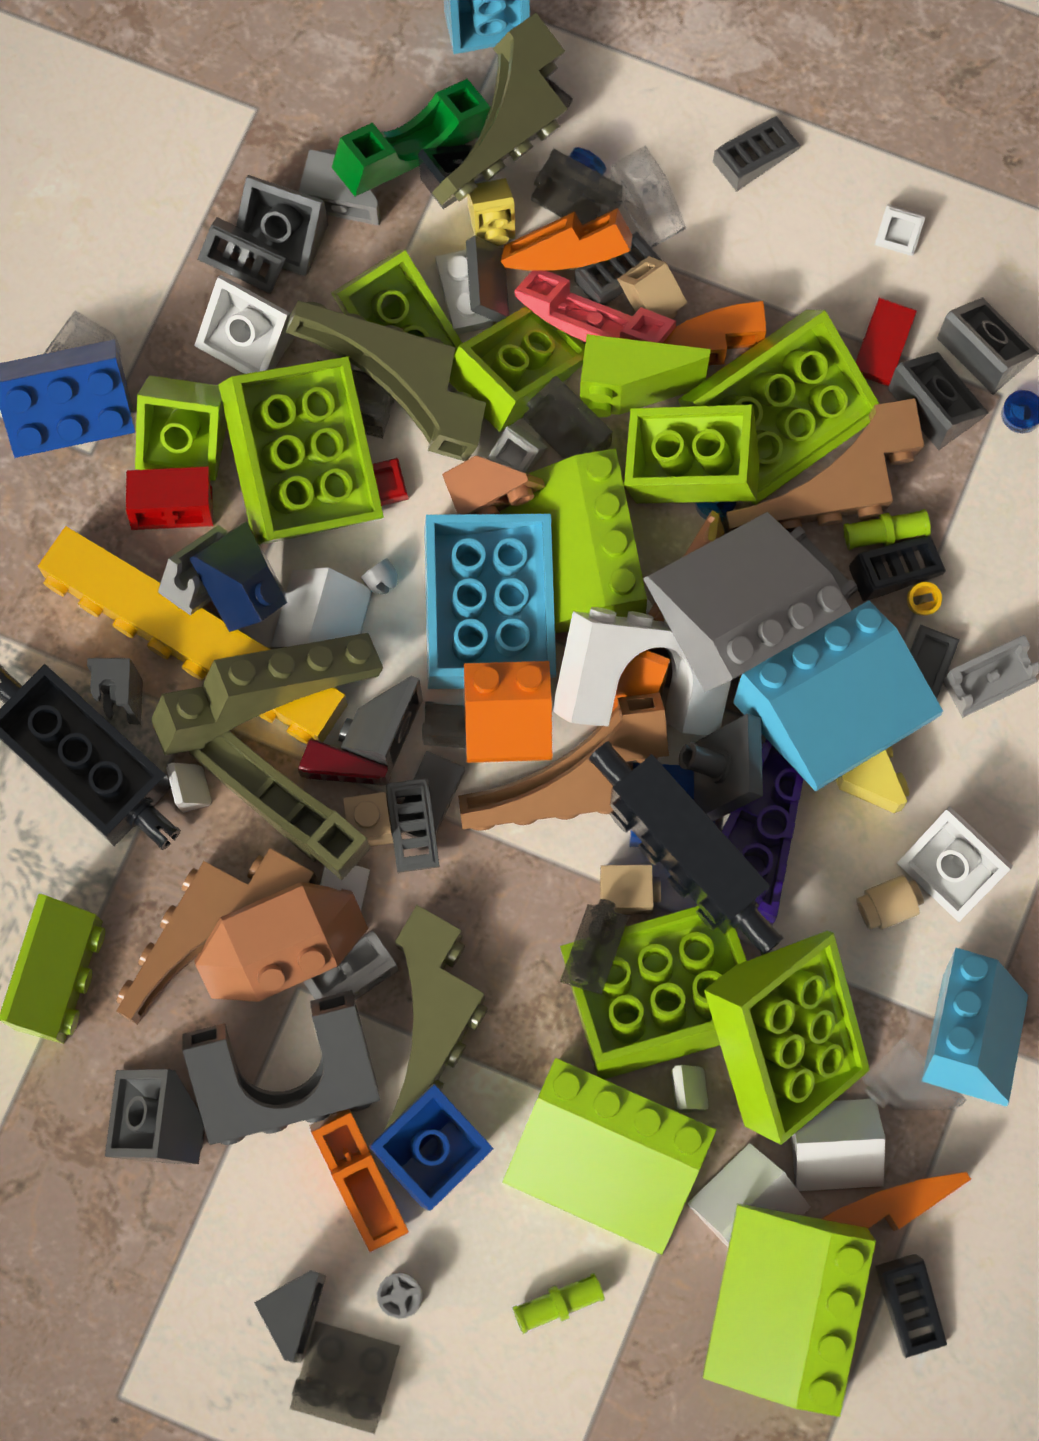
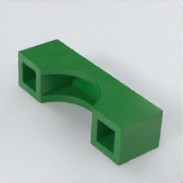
M464 79L437 92L418 115L394 130L381 132L372 122L340 137L331 168L354 197L418 167V154L422 149L464 145L479 138L491 107L468 79Z

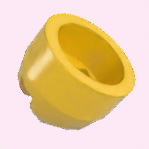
M930 582L915 584L907 594L908 607L917 615L926 616L933 614L940 608L942 603L940 589ZM932 594L933 601L914 604L913 597Z

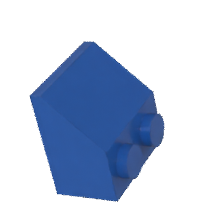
M432 1084L369 1145L390 1174L422 1208L431 1211L494 1149L435 1084Z

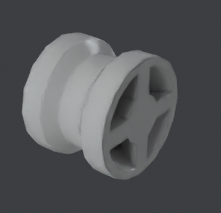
M395 1273L382 1281L377 1292V1298L381 1309L388 1316L401 1319L408 1318L417 1312L421 1306L423 1294L419 1283L412 1276L404 1273Z

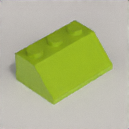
M752 404L630 409L624 486L636 504L757 501L759 453L754 407Z
M38 894L0 1011V1021L15 1031L62 1044L65 1043L67 1034L73 1035L80 1014L79 1010H75L80 993L86 994L92 979L93 971L88 968L93 952L98 953L105 938L106 930L101 927L103 921L96 914L50 896Z

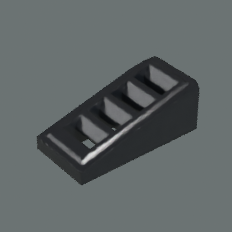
M931 535L858 553L849 565V570L854 582L857 584L856 587L863 601L890 594L943 575L946 572ZM914 551H919L926 568H920ZM900 556H903L909 570L907 573L901 563ZM887 561L893 575L892 577H889L883 562Z
M913 1254L875 1266L903 1356L908 1358L946 1346L945 1334L924 1260L917 1254ZM913 1273L914 1279L897 1284L894 1283V1279ZM916 1290L919 1291V1297L903 1302L899 1301L898 1296ZM922 1308L925 1309V1315L908 1320L904 1319L903 1314ZM930 1325L932 1332L910 1339L909 1331Z

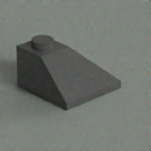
M414 676L408 677L358 708L353 720L347 718L338 738V741L342 742V750L387 766L391 774L423 701L419 678Z
M170 1069L116 1070L105 1157L170 1164H199L200 1152L203 1147L204 1124L199 1110L176 1071Z

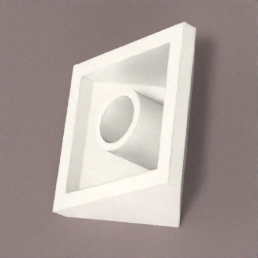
M220 275L217 277L194 346L244 374L275 369L295 338L294 335L286 333L291 313Z
M329 567L292 570L286 591L288 603L282 606L271 649L361 634L372 591L367 586Z
M951 807L944 811L897 862L905 872L958 922L1013 867Z
M876 1099L833 1101L791 1136L795 1187L798 1191L884 1186L885 1135Z
M751 1143L736 1155L687 1203L727 1247L729 1245L737 1203L797 1215H803L811 1208L785 1172Z

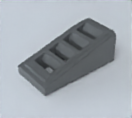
M775 116L714 151L713 163L737 192L799 150L800 144L779 118ZM775 131L785 145L778 147L769 134ZM762 139L772 152L766 154L757 142ZM751 147L759 159L754 161L746 149ZM739 155L747 165L741 167L734 157Z
M216 217L211 224L197 260L271 294L287 256L235 225ZM221 238L228 241L224 253L217 250ZM236 245L242 247L238 261L231 258ZM250 252L257 254L251 269L244 266ZM264 259L272 261L266 277L258 274Z
M638 232L632 234L631 249L636 247L645 258L650 256L662 261ZM630 251L607 261L579 267L575 270V282L592 301L606 306L624 292L618 280L607 267L612 265L620 275L626 273L628 270L618 260L621 256H624L632 267L640 263ZM600 273L609 284L603 286L595 276Z
M428 779L386 784L397 872L439 868ZM416 795L422 796V801L419 802H411L404 804L397 803V798ZM424 812L425 819L400 822L399 815ZM426 830L427 836L402 839L401 835L403 832ZM427 846L429 848V854L404 857L405 849Z

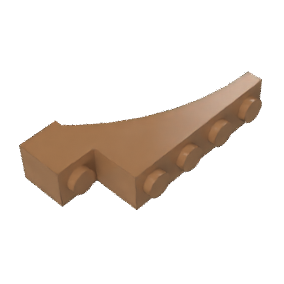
M915 398L874 405L869 413L870 423L855 442L829 467L808 482L782 496L755 506L727 512L723 519L725 534L766 512L774 517L788 532H792L799 526L802 528V523L818 521V526L821 527L839 524L843 522L842 517L858 514L859 520L879 517L883 514V510H886L893 502L885 461L889 460L890 465L910 463L915 460L914 456H917L924 447Z
M660 692L617 698L618 706L611 714L609 727L599 726L587 739L568 754L545 768L499 787L459 795L462 829L472 828L483 831L491 829L495 825L508 823L529 825L539 819L556 817L557 819L568 820L577 817L579 814L593 812L610 814L613 811L610 806L613 786L597 767L589 761V757L608 741L626 762L636 761L642 763L651 754L656 759L669 756L665 708Z
M269 848L265 857L259 855L254 860L247 875L251 879L248 885L203 861L198 870L193 868L187 875L182 885V891L185 894L178 906L171 905L163 916L160 927L164 930L155 944L150 942L142 952L138 961V965L142 967L134 981L127 980L121 988L116 1002L120 1005L116 1011L124 1018L138 1025L154 999L174 976L194 960L199 952H202L209 935L220 917L299 882L316 884L318 879L315 873Z

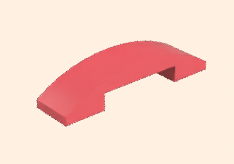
M546 270L531 271L515 289V297L532 312L559 330L585 342L587 334L663 343L676 327V320L642 307L633 316L571 293L569 279Z

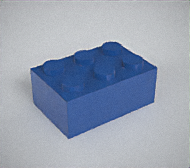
M115 339L0 363V411L14 458L136 433L135 413Z

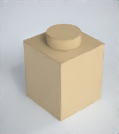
M648 256L617 278L635 313L642 307L673 319L677 315V310L687 304L667 263Z
M386 792L343 798L346 821L368 839L370 847L393 843Z
M601 865V915L652 914L653 902H661V878L652 876V865Z

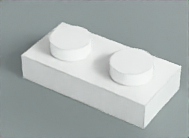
M466 250L435 256L451 325L457 335L493 326V320L470 310Z

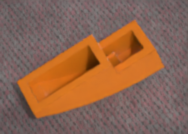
M618 208L583 225L576 213L573 212L504 245L501 262L504 268L528 271L583 267L607 261L631 251L633 235Z
M764 301L736 304L712 310L689 319L676 326L663 343L711 349L708 365H722L725 363L727 349L750 348L765 339Z
M350 1109L332 1113L326 1119L310 1124L311 1133L369 1252L409 1233Z

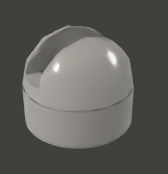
M386 558L368 570L361 579L374 593L387 594L389 588L396 586L398 575L394 566Z

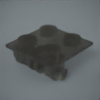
M315 1321L302 1369L292 1391L293 1399L290 1409L375 1434L400 1346Z

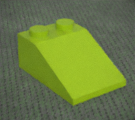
M406 250L395 251L331 292L343 314H357L366 321L382 326H397L403 329L405 333L422 338H437L445 345L455 347V353L459 345L462 344V341Z
M525 306L459 345L453 358L449 383L458 392L468 393L474 399L486 402L484 417L501 432L507 426L526 416L583 365L585 344L580 339L549 324Z
M587 334L580 382L579 410L587 411L589 415L605 418L611 416V414L621 415L630 412L631 408H643L686 394L706 380L711 349Z

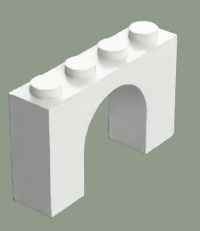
M591 607L590 613L573 611L552 711L570 723L609 727L618 682L625 667L643 651L664 647L672 663V679L665 706L666 724L681 733L709 735L721 727L731 680L705 692L665 619L664 622L654 621L653 616L629 611L627 617H618L616 612L612 610Z

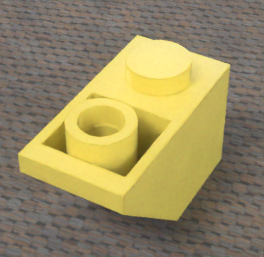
M506 178L476 183L478 187L467 196L474 236H479L497 246L507 243L508 240L515 239V204Z
M892 746L836 779L840 790L892 813L902 811L907 803L906 797L909 796V788L901 772L895 773L890 758L893 757Z

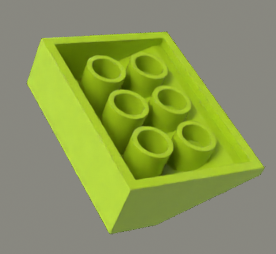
M806 309L677 399L681 407L753 405L759 453L757 501H751L754 505L868 426L870 423L869 413L874 405L879 404L826 310Z
M349 356L231 376L218 384L249 526L259 545L384 518Z
M616 448L574 455L528 473L543 479L546 487L533 493L534 498L529 502L519 506H509L499 512L500 514H551L555 633L569 631L573 611L590 613L591 607L612 610L616 612L618 617H627L629 611L646 614L647 596Z
M696 906L560 946L598 1077L608 1079L720 1046L704 989L735 965L747 961L735 928H732L725 935L718 927L712 931L696 913V910L700 908Z
M824 931L735 965L704 989L744 1126L781 1145L870 1071L833 932Z
M555 1058L502 1183L662 1255L717 1130Z
M737 1203L702 1375L703 1379L794 1409L840 1417L876 1243L869 1229Z

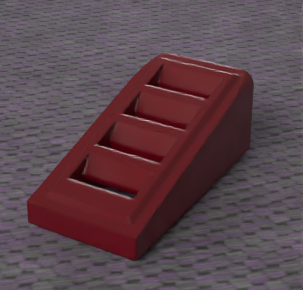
M314 739L309 740L298 767L300 776L306 779L386 785L391 779L387 766Z

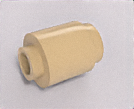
M904 875L864 891V896L856 899L859 912L869 930L876 927L883 930L920 914L919 905L924 903L922 893L916 881L911 880L908 882Z

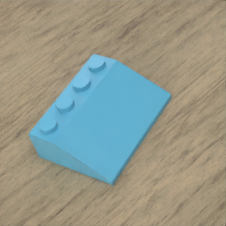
M551 514L426 515L424 548L428 689H464V663L550 661V678L556 677Z
M870 600L743 673L733 702L744 715L748 713L761 718L762 735L815 792L937 719L943 712L898 629Z

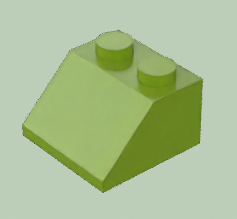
M149 375L137 394L135 469L209 466L210 480L215 481L227 427L219 386Z

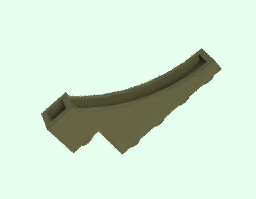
M534 13L511 29L493 48L498 55L495 92L489 115L478 140L467 158L432 192L441 205L454 196L460 202L478 187L475 183L477 179L483 176L486 181H489L506 167L503 160L511 156L516 161L533 147L530 142L532 139L538 136L543 141L560 128L557 120L568 109L545 79L558 69L554 62L565 50L537 13Z
M297 301L289 317L286 333L313 342L341 357L349 356L351 364L364 371L381 385L405 409L429 443L428 451L461 461H466L470 458L479 444L486 402L474 399L472 395L465 392L447 391L455 347L445 345L437 338H422L405 333L403 329L397 326H382L366 321L357 314L335 312L326 309L324 305L317 302Z
M369 633L216 659L213 661L202 687L162 694L151 721L164 755L204 748L206 743L238 725L289 702L347 683L378 677L383 666Z
M230 731L206 743L204 748L188 751L192 757L313 862L319 860L341 881L371 849L368 839L341 815L316 800L285 777Z
M416 905L395 941L397 949L405 953L412 987L413 1032L405 1081L395 1109L384 1131L432 1084H435L440 1091L442 1090L444 1083L439 1078L447 1065L452 1068L456 1066L466 1048V1045L461 1043V1040L469 1027L473 1030L478 1028L488 1010L486 1006L482 1005L485 1001V993L444 970L446 965L454 967L465 948V945L460 943L463 937L462 930Z

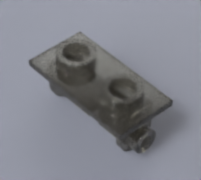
M600 899L598 905H587L562 974L561 983L602 995L629 919L628 915L614 911L616 905L612 901Z

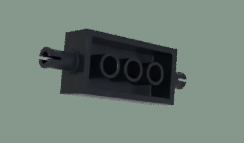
M0 664V700L4 703L0 708V741L113 846L133 827L138 826L161 850L169 847L171 843L160 830H163L174 841L179 836L181 830L175 827L155 808L156 803L171 788L167 775L46 664L23 686Z
M609 741L601 745L589 757V761L597 767L613 786L610 801L613 811L610 812V816L625 833L629 830L635 833L642 841L638 847L644 856L653 865L660 862L671 874L667 878L670 885L681 897L685 898L689 894L700 908L696 910V913L708 928L714 931L718 927L725 935L732 928L738 926L760 951L761 955L771 951L784 937L758 911L760 904L768 893L770 885L653 754L636 768L632 769Z

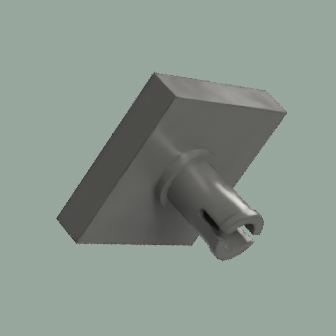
M747 713L697 742H689V745L685 744L680 751V767L685 770L694 771V801L712 821L763 796L761 718Z

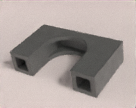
M353 990L310 1001L312 1019L322 1056L313 1076L304 1084L291 1090L267 1091L251 1084L242 1075L235 1060L225 1023L183 1034L182 1051L209 1145L217 1143L223 1145L235 1144L243 1140L247 1135L262 1131L266 1134L277 1133L284 1130L289 1124L304 1120L309 1123L319 1122L326 1119L331 1113L346 1109L361 1111L371 1106L373 1102L380 1101L378 1085Z

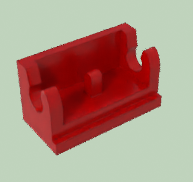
M209 466L126 470V513L131 529L148 530L214 526L213 486H210Z

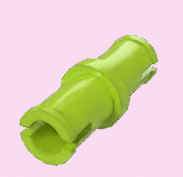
M921 509L920 511L891 516L890 513H883L878 519L851 524L845 523L843 530L846 546L851 550L878 543L889 546L895 544V540L922 535L927 536L931 533V526L927 510Z
M593 1273L589 1277L558 1289L557 1285L548 1288V1294L519 1306H513L512 1308L520 1330L525 1334L529 1330L558 1318L561 1322L570 1318V1313L596 1302H602L605 1300L600 1283Z

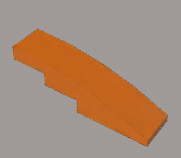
M967 1172L916 1180L876 1192L837 1209L821 1219L870 1228L885 1218L892 1230L896 1231L969 1182L971 1178Z

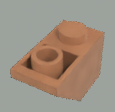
M476 455L442 474L457 514H499V511L509 506H519L529 502L534 498L533 493L546 487L541 478Z

